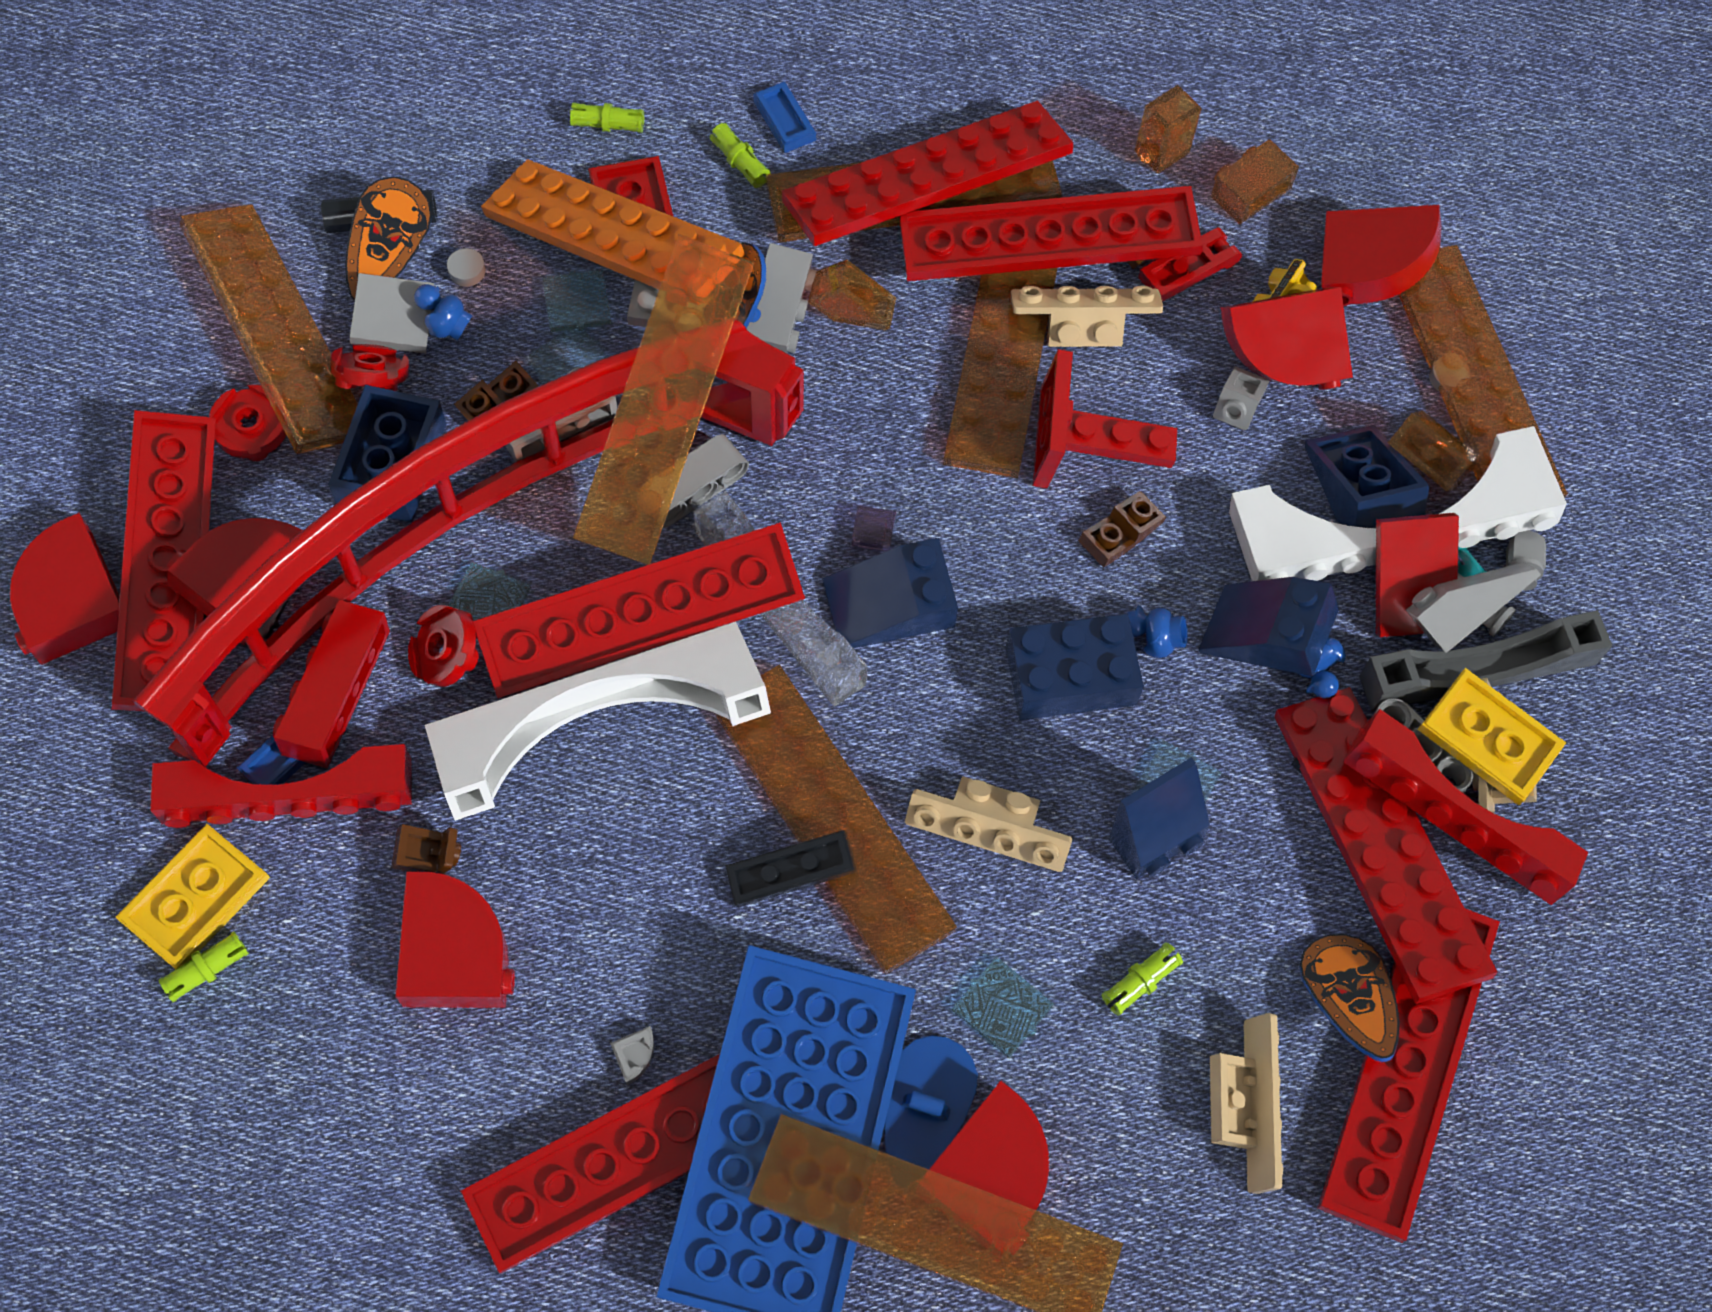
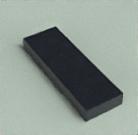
M845 830L725 865L734 904L738 908L857 872L848 835Z

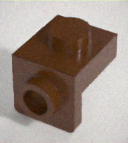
M401 824L397 828L391 868L407 872L445 874L452 867H455L459 861L461 843L456 842L458 829L448 827L444 832H437Z

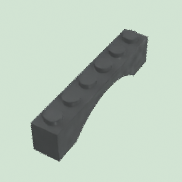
M1597 610L1559 618L1536 629L1497 642L1449 650L1447 653L1444 651L1407 649L1373 656L1368 660L1359 678L1371 712H1374L1387 699L1395 698L1407 704L1441 698L1464 668L1479 678H1488L1491 687L1595 666L1610 650L1612 643Z

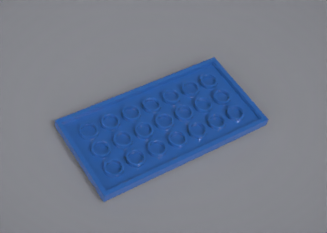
M748 945L656 1298L709 1312H841L916 989Z

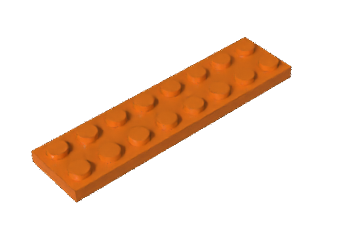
M529 159L519 166L481 205L487 218L696 306L700 305L745 255L742 244Z

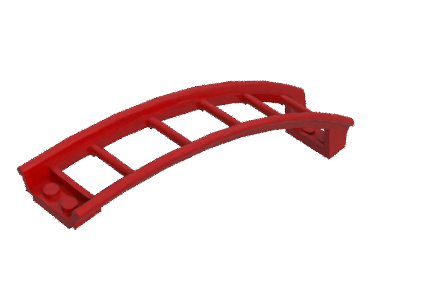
M728 319L681 332L598 360L504 401L419 447L344 497L275 552L198 625L132 702L169 727L176 737L168 747L173 754L187 760H195L206 767L231 735L229 730L232 727L228 721L251 694L323 625L326 615L329 612L333 613L338 600L351 602L386 572L455 525L529 484L629 440L696 417H701L772 446L775 441L783 439L804 410V370L795 365V357L747 331L746 327L738 320ZM692 369H698L727 381V383L688 393L667 401L665 378ZM650 384L652 406L609 420L559 442L556 421L612 396ZM541 429L544 450L511 464L457 495L454 494L449 478L450 475L512 441ZM435 485L441 502L439 505L356 561L350 548L353 541L381 520ZM337 556L343 573L301 606L264 641L257 629L259 624L300 584ZM244 639L252 654L227 678L211 697L203 683L225 657Z

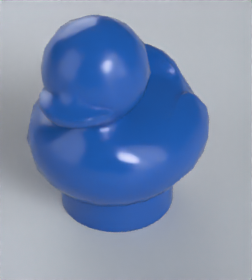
M430 284L419 286L414 294L416 305L423 310L434 309L433 313L425 317V325L430 335L437 338L450 336L458 341L473 315L464 310V305L457 296L448 295L441 298L438 286L435 287Z
M1137 605L1135 610L1126 613L1129 616L1133 637H1140L1146 633L1147 645L1143 648V651L1147 655L1154 658H1165L1175 648L1186 647L1188 632L1184 616H1173L1169 610L1160 607L1152 609L1146 615L1140 605Z
M1328 637L1314 676L1300 674L1304 678L1312 679L1306 689V693H1314L1322 699L1331 698L1337 693L1339 681L1333 673L1328 672L1337 662L1344 663L1346 659L1345 649L1337 639Z

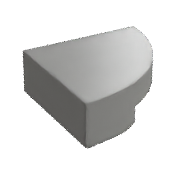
M650 1026L610 1043L627 1086L639 1079L651 1063L654 1053V1038Z

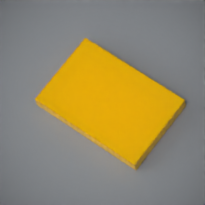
M1466 668L1458 675L1417 729L1518 806L1525 801L1566 744L1564 740Z
M206 824L115 918L176 970L192 959L191 954L198 950L201 951L270 877L210 825Z

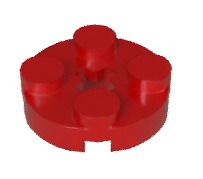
M358 344L353 345V352L342 354L343 347L331 353L330 372L335 376V385L340 388L353 389L358 386L365 387V385L397 391L398 384L408 378V357L404 355L402 360L397 358L396 350L389 347Z
M247 385L249 389H242L236 392L235 388L223 393L213 404L209 417L216 418L215 441L225 453L237 458H248L255 462L265 459L270 452L283 442L291 425V420L277 393L265 386ZM253 416H257V423L251 427L245 428L241 422L243 418L250 420Z
M436 605L422 614L416 623L422 626L417 638L411 636L408 645L409 665L412 673L417 678L423 679L428 684L446 687L457 682L466 671H472L475 668L479 654L475 649L476 632L470 612L445 605Z

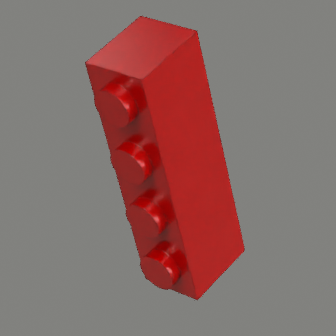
M338 600L333 613L329 612L326 615L322 625V636L318 645L312 646L306 658V670L301 680H296L291 688L290 704L285 714L280 715L274 724L273 738L282 756L328 769L390 633L384 612Z

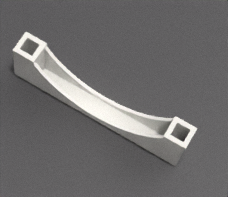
M1531 426L1496 434L1489 454L1492 462L1483 477L1459 502L1439 513H1455L1459 515L1458 546L1460 548H1468L1480 541L1496 537L1500 540L1508 539L1519 532L1527 530L1544 531L1558 524L1567 503L1535 427ZM1270 485L1232 493L1229 514L1252 581L1284 577H1298L1319 581L1330 574L1339 572L1355 573L1366 566L1376 564V528L1346 526L1310 515L1275 495Z
M733 622L426 724L425 728L443 792L454 820L456 821L494 808L493 799L499 787L513 766L529 749L558 727L595 710L632 702H673L714 712L729 719L732 726L770 714L765 684L737 623Z

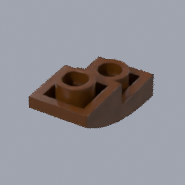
M515 360L488 385L482 379L454 405L469 421L500 403L530 391L539 385Z
M1139 491L1114 506L1108 517L1083 531L1078 541L1104 568L1151 534L1165 521L1166 516L1142 491Z

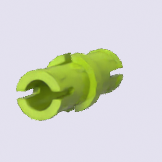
M572 102L570 124L571 126L602 128V132H611V129L642 133L644 109L612 107L613 104L604 103L603 106Z
M726 123L717 125L712 130L714 134H710L709 138L727 157V163L733 169L737 168L754 188L764 185L768 181L767 177H770L771 172L753 154V148L747 142L743 143Z
M235 931L202 953L199 950L191 954L192 959L165 977L158 979L164 992L169 994L168 997L173 1003L206 980L208 983L213 982L217 979V973L242 957L249 955L248 950L243 942L239 940Z
M1165 942L1143 963H1134L1128 969L1129 974L1108 991L1102 993L1101 996L1106 1005L1119 995L1122 996L1110 1008L1114 1014L1120 1016L1125 1009L1144 993L1150 995L1157 989L1156 984L1183 964L1179 953H1176L1167 962H1163V959L1175 950L1171 944Z

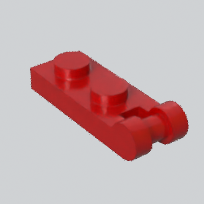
M1220 227L1201 236L1203 243L1201 255L1159 258L1141 268L1138 278L1145 286L1158 289L1163 302L1223 268L1229 269L1241 260L1242 253L1236 246L1229 245L1226 241L1227 235Z

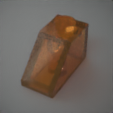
M846 259L816 271L808 303L834 322L887 330L891 326L897 298Z

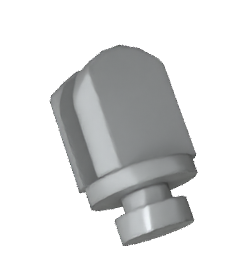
M1531 530L1517 533L1510 539L1509 545L1506 547V567L1524 562L1541 573V576L1528 585L1524 591L1534 589L1537 586V580L1541 579L1544 569H1546L1545 538Z

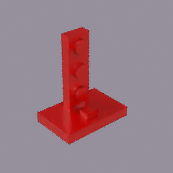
M1058 349L1040 388L1032 486L1048 488L1065 454V450L1172 468L1176 462L1178 428L1073 410L1074 401L1069 400L1073 352Z

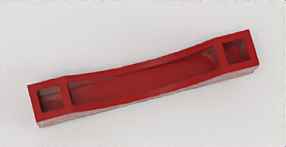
M1381 709L1358 731L1343 760L1345 764L1548 904H1554L1575 887L1588 851L1554 828L1533 827L1516 823L1496 815L1472 801L1437 769L1422 748L1415 733Z
M405 744L362 747L349 759L325 773L303 781L279 785L250 784L231 780L210 771L195 760L152 763L150 811L161 824L172 828L187 827L190 825V822L207 821L211 824L221 825L231 823L232 819L249 817V819L254 821H269L274 819L275 815L291 814L298 818H309L315 816L317 812L333 811L337 814L347 815L354 814L361 808L375 807L380 811H394L399 809L400 805H412V758Z

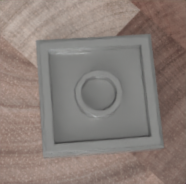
M359 273L350 331V344L380 345L400 351L426 354L429 330L425 325V317L431 313V310L419 308L414 300V294L419 286L424 284L434 286V283Z

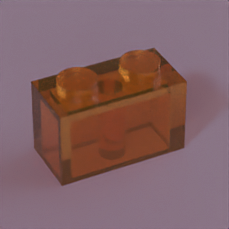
M1176 85L1145 105L1135 152L1144 164L1149 165L1157 174L1190 153L1202 109L1179 85Z
M1269 139L1258 147H1250L1242 155L1241 159L1232 165H1224L1216 173L1211 198L1240 225L1292 189L1299 166Z
M1424 411L1411 413L1388 441L1390 446L1446 491L1456 489L1482 459Z

